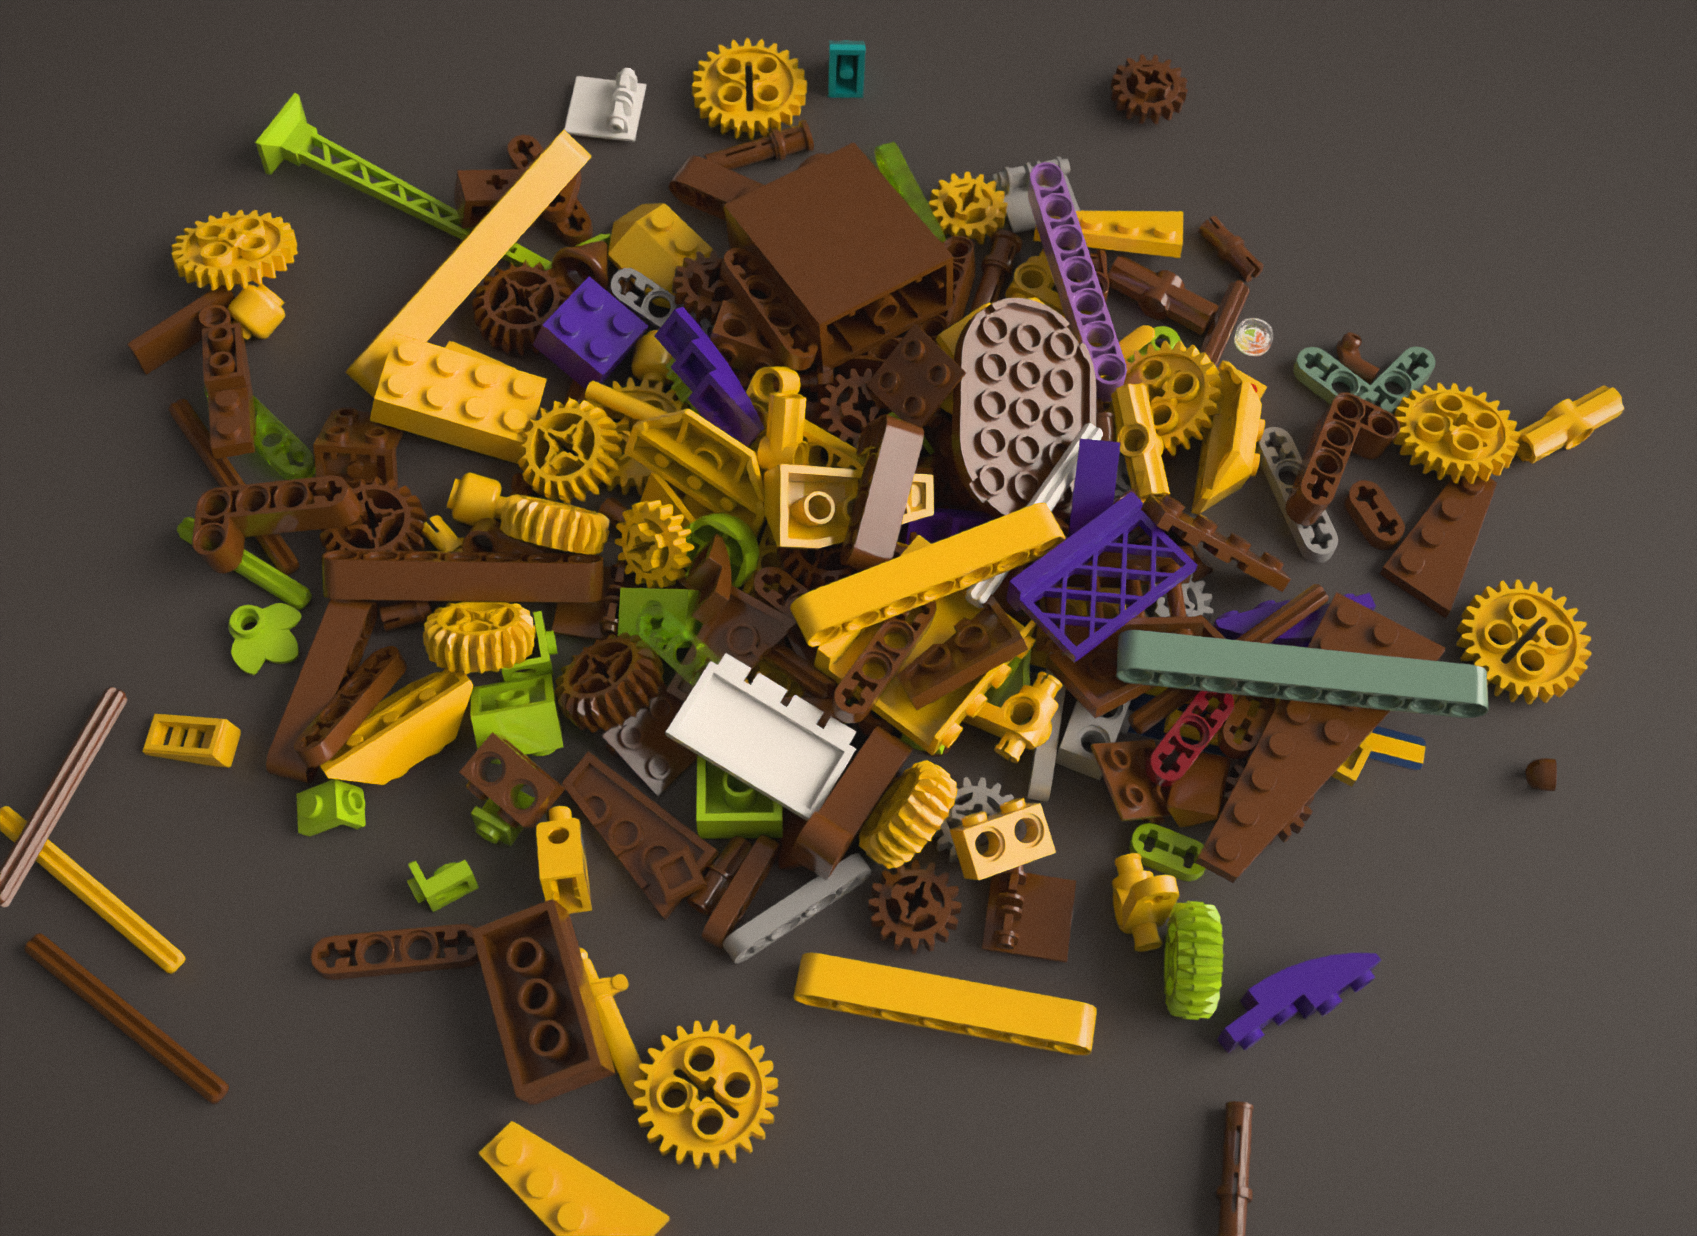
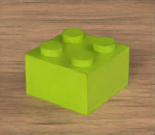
M697 755L696 822L699 837L702 839L733 838L734 836L759 838L761 834H765L770 838H782V806Z

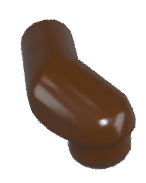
M1352 332L1345 333L1342 340L1338 341L1336 346L1339 362L1371 385L1380 368L1361 359L1358 349L1362 344L1360 336Z

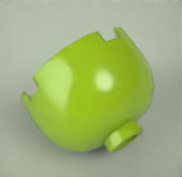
M713 513L702 516L684 528L691 529L692 532L686 537V542L694 545V550L686 553V556L691 561L715 534H718L723 538L728 551L731 566V585L740 588L747 583L758 566L759 558L757 537L748 524L740 518L726 513ZM691 566L685 567L687 570V572L685 573L686 579L688 577Z

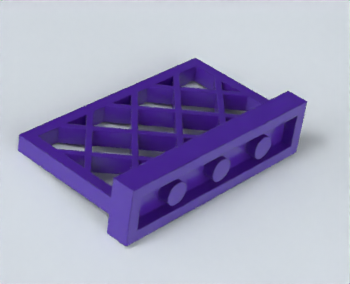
M1133 492L1127 494L1009 582L1006 601L1016 612L1022 609L1074 663L1195 572L1197 564L1141 510L1143 502ZM1140 526L1151 537L1150 546L1127 544L1128 533ZM1122 538V543H1116ZM1103 552L1121 553V568L1097 566L1098 556ZM1127 554L1150 556V571L1126 569ZM1156 557L1172 558L1181 568L1174 573L1156 572ZM1090 561H1092V566L1086 565ZM1073 574L1090 575V591L1067 589V578ZM1097 576L1120 578V593L1096 592ZM1126 579L1149 581V592L1144 596L1125 595ZM1155 582H1161L1155 587ZM1042 597L1061 598L1060 614L1043 613L1034 603ZM1066 599L1090 601L1089 617L1065 615ZM1095 603L1119 604V615L1114 619L1095 618ZM1065 625L1089 627L1088 638L1076 647L1064 635ZM1094 627L1100 628L1098 631L1094 633Z

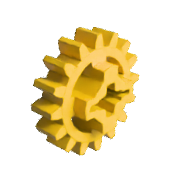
M965 172L964 179H959L953 173L951 174L950 183L941 179L938 189H932L928 204V215H931L930 225L931 227L939 226L938 235L940 237L946 234H950L951 237L964 236L970 240L976 238L980 244H984L986 234L991 237L993 232L997 231V228H1003L1007 212V203L1004 202L1005 193L1004 191L995 192V181H991L988 184L984 183L983 174H980L977 179H971L970 172Z
M661 500L633 504L631 510L622 513L626 522L618 523L616 526L622 533V537L615 539V544L622 546L623 552L617 556L618 560L626 559L628 565L626 566L625 573L635 572V583L638 585L646 583L647 588H664L674 585L676 580L685 578L686 574L683 568L692 566V561L686 556L688 551L694 550V545L686 542V537L692 533L691 529H682L681 523L684 516L682 514L673 516V505L667 504L662 506Z

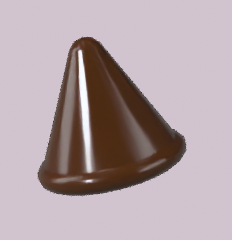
M599 240L575 247H565L555 253L552 259V268H554L557 274L556 277L564 276L567 286L572 293L588 277H591L607 291L609 283L607 276L608 245L606 242Z

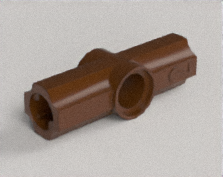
M1122 255L1117 257L1108 273L1109 286L1138 301L1140 309L1153 319L1162 320L1168 317L1202 335L1207 331L1217 313L1218 305L1185 289V285L1180 277L1168 270H1161L1155 273Z

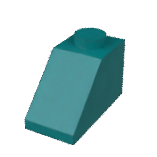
M829 41L828 97L863 98L866 52L864 41Z

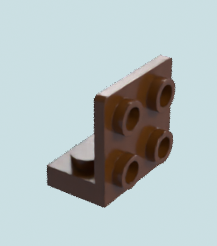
M352 407L332 410L313 444L316 477L340 476L352 488L359 487L360 478L367 485H370L376 476L382 480L383 485L391 479L398 484L396 448L404 430L370 421L371 412L358 411Z

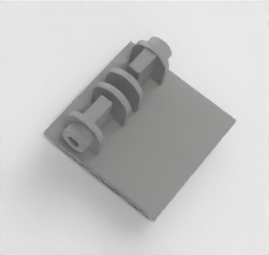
M1058 156L1054 160L1044 161L1060 167L1075 211H1080L1066 173H1070L1069 160ZM1039 160L1034 162L1033 167H1031L1030 163H1025L1024 166L1014 168L1004 167L1003 172L993 174L997 190L1004 191L1005 193L1004 202L1007 203L1006 215L1013 233L1035 229L1036 223L1028 201V188L1031 170L1041 163Z

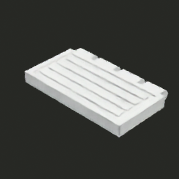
M727 653L718 665L710 661L665 735L808 821L815 811L819 812L855 752L856 748L849 744L856 731L833 717H830L826 726L822 729L816 724L824 713L823 711L797 695L793 696L787 707L780 702L788 691L787 689L760 673L757 674L751 685L746 683L744 680L751 668Z

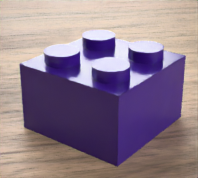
M588 277L542 325L533 346L586 389L592 380L600 384L606 380L635 348L637 340L643 336L648 325L591 277Z

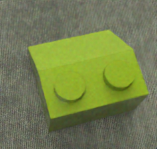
M552 673L473 687L471 692V721L477 750L492 732L503 735L525 755L545 756L553 753L558 748H563L562 730ZM498 759L491 761L493 764H501Z

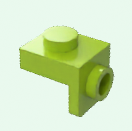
M332 779L296 794L298 833L311 837L342 824L355 829L366 825L364 791L360 787L338 779Z

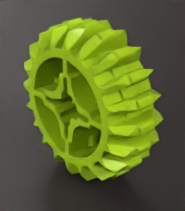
M1199 901L1176 903L1169 914L1164 948V994H1166V1005L1170 1014L1182 1017V1019H1210L1220 999L1219 991L1220 987H1222L1224 939L1222 938L1220 915L1214 905L1204 904V902Z

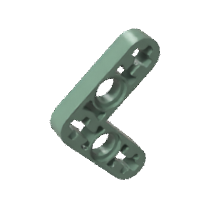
M1418 346L1410 347L1369 385L1324 350L1317 347H1307L1298 354L1293 372L1302 384L1329 404L1338 395L1331 385L1335 382H1343L1350 387V394H1354L1374 405L1379 400L1381 403L1380 408L1394 415L1397 406H1400L1402 398H1409L1411 390L1417 391L1429 379L1436 360L1429 350ZM1417 362L1420 363L1422 367H1417L1409 376L1407 371L1410 365H1414ZM1312 363H1315L1318 365V368L1313 367L1309 369L1306 367V364L1311 365ZM1327 373H1330L1327 380L1323 381L1322 377L1325 378ZM1386 382H1396L1402 387L1403 393L1398 395L1391 394L1385 389L1384 384Z

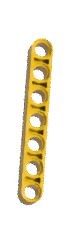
M1033 504L810 591L797 598L791 604L790 610L808 645L811 647L820 646L1040 559L1065 541L1066 537L1047 504Z
M805 953L801 956L793 996L799 1003L813 1007L1071 1055H1089L1091 1053L1097 1009L1094 1006L1079 1001L819 953Z

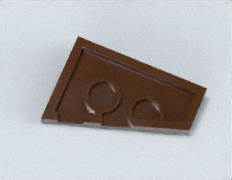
M992 594L982 604L984 609L971 620L964 617L954 626L956 633L945 643L933 644L897 675L902 688L916 711L1028 650L1022 635Z

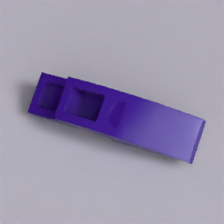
M1370 593L1359 596L1354 594L1343 595L1373 611L1376 607ZM1290 599L1278 603L1274 600L1265 601L1258 604L1253 610L1242 613L1238 611L1226 612L1215 620L1213 627L1226 639L1236 640L1287 604ZM1329 604L1321 606L1269 644L1307 648Z
M1376 953L1336 954L1311 959L1283 969L1246 991L1239 1002L1247 1010V1013L1227 1026L1217 1040L1227 1053L1239 1045L1245 1051L1265 1036L1261 1029L1272 1021L1279 1027L1298 1011L1305 1019L1317 1011L1323 1017L1343 1002L1339 997L1341 993L1350 987L1356 993L1374 980L1376 977L1371 971L1379 964L1381 959Z

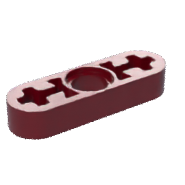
M1200 691L1193 698L1146 760L1145 770L1152 782L1160 786H1171L1187 772L1232 713L1234 708L1232 694ZM1214 697L1219 701L1218 709L1214 710L1205 720L1199 715L1208 706L1209 700ZM1183 725L1194 726L1200 734L1199 744L1190 745L1185 743L1180 737V727ZM1173 750L1180 753L1167 773L1159 769L1162 765L1161 761L1165 760Z

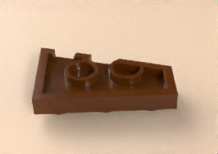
M731 585L729 601L706 625L703 624L666 691L685 702L710 661L718 665L726 653L752 669L798 627L797 622Z

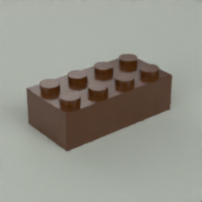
M550 899L472 929L516 1097L531 1105H536L616 1074L569 911L555 899Z

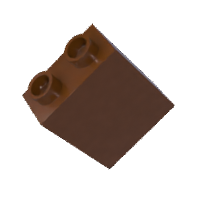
M854 142L830 154H814L804 160L797 170L766 185H750L741 190L733 201L724 204L730 249H746L758 259L815 338L818 350L814 362L823 374L911 329L914 323L919 325L953 307L952 254ZM759 291L764 299L768 298L765 293Z

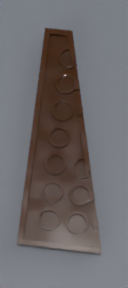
M1336 592L1307 647L1438 661L1445 650V647L1338 592ZM1280 699L1195 863L1234 883L1301 808L1318 792L1323 784L1364 742L1391 710Z

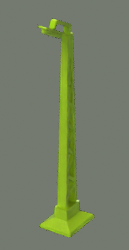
M296 93L292 95L255 142L266 174L271 175L284 159L299 167L303 163L462 240L471 232L470 230L474 229L457 226L460 225L457 210L319 135L317 129L307 123L300 97ZM315 146L324 151L325 161L310 154ZM331 155L344 162L332 164ZM361 170L364 180L351 173ZM368 175L381 182L371 184ZM399 191V192H400V197H398V196H396V195H394V194H392V193H390V192ZM406 195L413 198L414 200L408 202L406 199ZM431 208V209L433 210V213H431V212H429V211H427V210H425V209ZM600 234L579 245L599 240L609 245L611 234ZM516 242L502 257V259L508 262L511 261L518 267H521L526 259L530 267H535L541 262L545 271L552 268L550 261Z

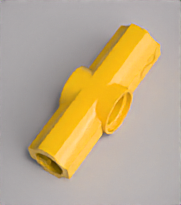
M1139 383L1118 387L1111 394L1119 429L1117 442H1121L1120 452L1125 457L1131 489H1134L1143 504L1150 493L1159 499H1162L1165 494L1169 496L1170 492L1162 461L1164 443L1156 433L1146 386ZM1145 437L1144 446L1140 450L1135 451V446L1139 439Z
M1603 385L1574 402L1570 399L1561 401L1551 408L1541 420L1518 431L1520 436L1517 441L1519 447L1516 454L1522 461H1529L1533 464L1562 447H1565L1567 450L1574 448L1589 437L1596 428L1621 415L1624 410L1621 401L1622 396L1614 387L1608 388Z
M775 392L769 395L767 434L760 441L757 452L758 465L761 469H764V488L765 472L779 464L803 466L808 464L809 446L806 441H803L806 397H803L801 394Z

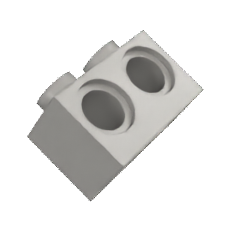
M1077 700L1057 751L1055 763L1100 780L1102 773L1094 753L1084 750L1081 743L1116 742L1119 732L1126 734L1130 726L1128 717L1134 712L1128 709L1130 701L1109 711L1112 717L1104 718L1099 716L1095 719Z

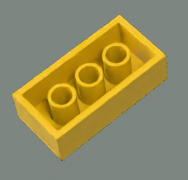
M394 333L374 397L370 421L518 464L517 461L522 456L518 453L517 446L527 441L520 432L532 429L529 418L536 419L547 379Z

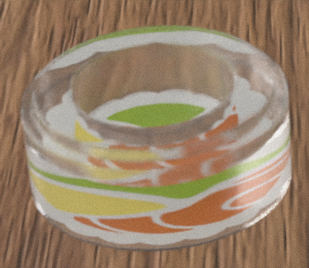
M1249 318L1238 325L1234 336V343L1243 354L1260 356L1269 350L1274 337L1273 330L1267 322L1258 318Z

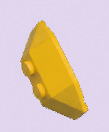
M665 203L641 204L613 223L608 259L619 270L632 268L675 296V293H672V283L676 267H683L685 257L695 261L696 252H701L704 257H710L713 249ZM631 278L630 281L634 284L635 279ZM647 287V288H646V291H645V295H647L649 292H651L652 289H650L649 287ZM656 298L652 301L657 306L671 309L670 303L664 298Z
M1223 360L1217 369L1219 371L1218 375L1224 384L1219 389L1224 396V400L1216 403L1221 411L1220 415H1209L1208 417L1214 425L1213 428L1204 427L1191 513L1195 514L1202 513L1241 489L1250 476L1256 475L1260 462V454L1255 453L1256 442H1260L1265 428V420L1260 419L1262 404L1251 383L1230 362Z
M689 408L638 421L633 425L624 453L714 513H726L740 518L750 526L756 537L759 535L766 516L764 513V486L754 451Z
M448 667L443 672H435L411 682L379 702L340 750L329 761L319 765L328 778L385 785L393 779L402 777L411 767L429 756L438 754L447 744L456 739L474 685L463 671L451 672Z

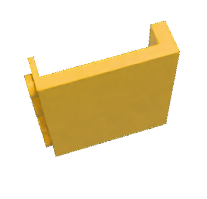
M918 535L900 556L931 545V543ZM969 587L935 600L937 610L930 628L872 708L875 713L932 756L942 745L949 748L963 730L959 725L966 715L974 718L988 699L984 696L991 685L998 689L1012 670L1008 666L1012 661L1010 660L917 711L897 678L901 671L933 644L945 643L956 633L954 626L964 617L971 620L984 609L977 608L967 602L965 595ZM916 607V609L910 610L906 622L911 626L917 614L923 613L924 609ZM1007 614L1022 635L1028 648L1027 651L1017 655L1022 660L1036 641V639L1031 637L1036 623L1031 619L1026 627H1024ZM884 621L820 645L817 649L814 666L839 684ZM890 633L884 637L886 644L894 649H900L907 645L905 638L900 634ZM868 663L862 667L864 674L869 678L879 679L885 675L883 667L879 664ZM858 686L853 696L859 700L863 689Z

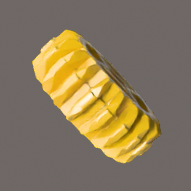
M569 398L565 406L561 402L554 401L553 410L550 412L547 409L540 408L542 417L538 421L529 418L532 429L520 432L527 439L526 443L517 446L518 453L522 456L517 463L519 468L524 471L522 474L524 480L529 485H532V489L537 494L545 495L551 501L560 499L564 503L571 504L575 496L579 501L585 502L586 492L589 490L593 494L599 495L597 485L601 482L611 484V479L607 476L608 472L619 471L618 464L613 459L623 456L622 450L618 447V444L622 442L621 435L616 431L615 422L610 417H607L606 412L602 408L594 407L585 400L579 404L576 400ZM565 446L569 450L572 449L578 454V456L575 457L570 452L567 453L561 447ZM594 446L593 452L591 456H589L590 450Z
M515 494L507 497L500 517L502 519L500 529L507 536L523 540L524 542L578 554L596 555L603 552L604 545L607 543L609 536L608 527L610 520L605 515L585 508L533 496Z
M496 601L448 603L446 608L439 607L434 613L427 616V622L424 623L425 632H423V642L426 646L429 661L436 663L437 667H448L451 672L460 670L464 671L465 674L470 672H480L483 674L484 671L498 672L500 668H513L514 663H522L526 657L532 655L534 639H536L535 625H533V617L530 616L529 610L522 608L517 603L510 604V602Z
M928 760L915 763L911 768L905 769L899 778H895L860 831L859 846L876 863L882 864L888 869L902 866L904 862L910 861L915 853L921 852L923 846L928 841H931L935 832L941 829L940 825L949 816L948 811L954 806V798L957 796L956 782L942 767Z

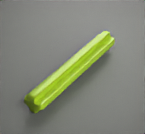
M186 517L178 525L177 532L180 538L192 544L195 519ZM244 549L242 561L234 571L298 610L305 608L312 598L307 587Z

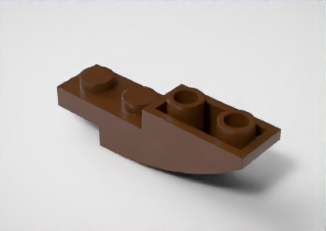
M241 323L218 325L202 329L204 383L208 391L210 442L214 458L220 459L254 453V436L257 435L249 364Z

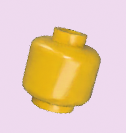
M260 284L258 287L248 285L247 288H243L227 308L231 318L234 319L232 324L241 323L243 336L246 340L252 335L262 340L268 338L285 317V312L282 308L285 302L263 284Z
M658 330L650 331L647 335L637 340L631 364L633 375L640 381L646 378L645 380L649 381L650 388H654L660 381L663 382L664 387L674 383L666 376L669 372L666 365L670 362L672 356L654 337Z
M468 472L463 475L462 479L455 478L446 508L452 509V517L455 521L473 526L475 522L484 518L501 520L502 508L505 507L507 497L500 496L502 487L499 481Z

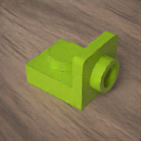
M519 791L517 800L519 806L522 809H526L532 805L534 798ZM490 798L482 809L475 806L471 812L472 819L477 827L475 831L491 843L497 844L500 840L512 846L524 827L519 825L516 829L505 822L497 814L501 807Z
M416 860L408 864L414 877L408 879L407 883L417 902L420 903L427 900L432 912L479 888L466 860L443 865L435 871L433 877L427 880Z

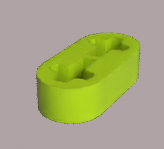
M1152 823L1142 824L1132 835L1129 844L1130 853L1141 854V862L1144 866L1188 882L1197 880L1206 870V868L1196 863L1191 868L1183 866L1184 859L1182 857L1187 852L1195 855V862L1204 846L1195 839ZM1148 836L1155 839L1154 846L1157 847H1154L1151 853L1143 850L1144 843L1142 841H1145Z

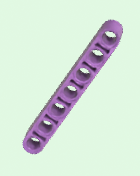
M1042 162L1031 170L1028 201L1066 320L1070 323L1068 325L1079 345L1083 342L1085 343L1092 359L1096 377V399L1101 398L1102 402H1111V394L1115 392L1116 388L1124 385L1127 372L1126 363L1063 172L1056 164ZM1051 216L1060 217V219L1051 218ZM1061 247H1067V248H1070L1071 250H1062V249H1060V248H1061ZM1076 278L1081 280L1082 282H1073L1069 279ZM1087 310L1092 312L1093 314L1085 315L1079 311ZM1097 342L1102 344L1104 347H1093L1092 345H1090V343ZM1109 375L1112 376L1115 380H1103L1100 376Z

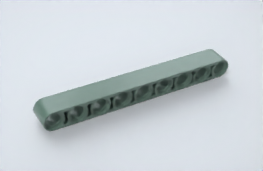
M1129 630L1120 633L1118 636L1117 678L1127 683L1458 718H1476L1488 713L1487 671L1476 665L1144 630Z

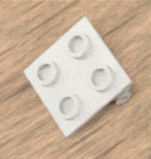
M623 68L618 72L616 81L577 76L564 130L571 135L635 142L646 84L637 83L635 72L630 68Z

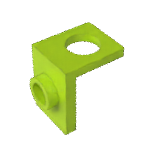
M541 611L533 612L541 657L528 659L522 663H514V667L510 669L501 668L505 682L549 673L554 675L550 656L558 654L554 630L546 631ZM521 669H531L525 672H515Z

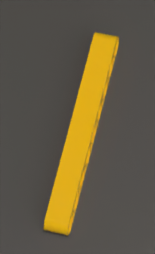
M562 130L350 365L345 373L374 398L394 333L427 342L585 165L591 155L565 130Z

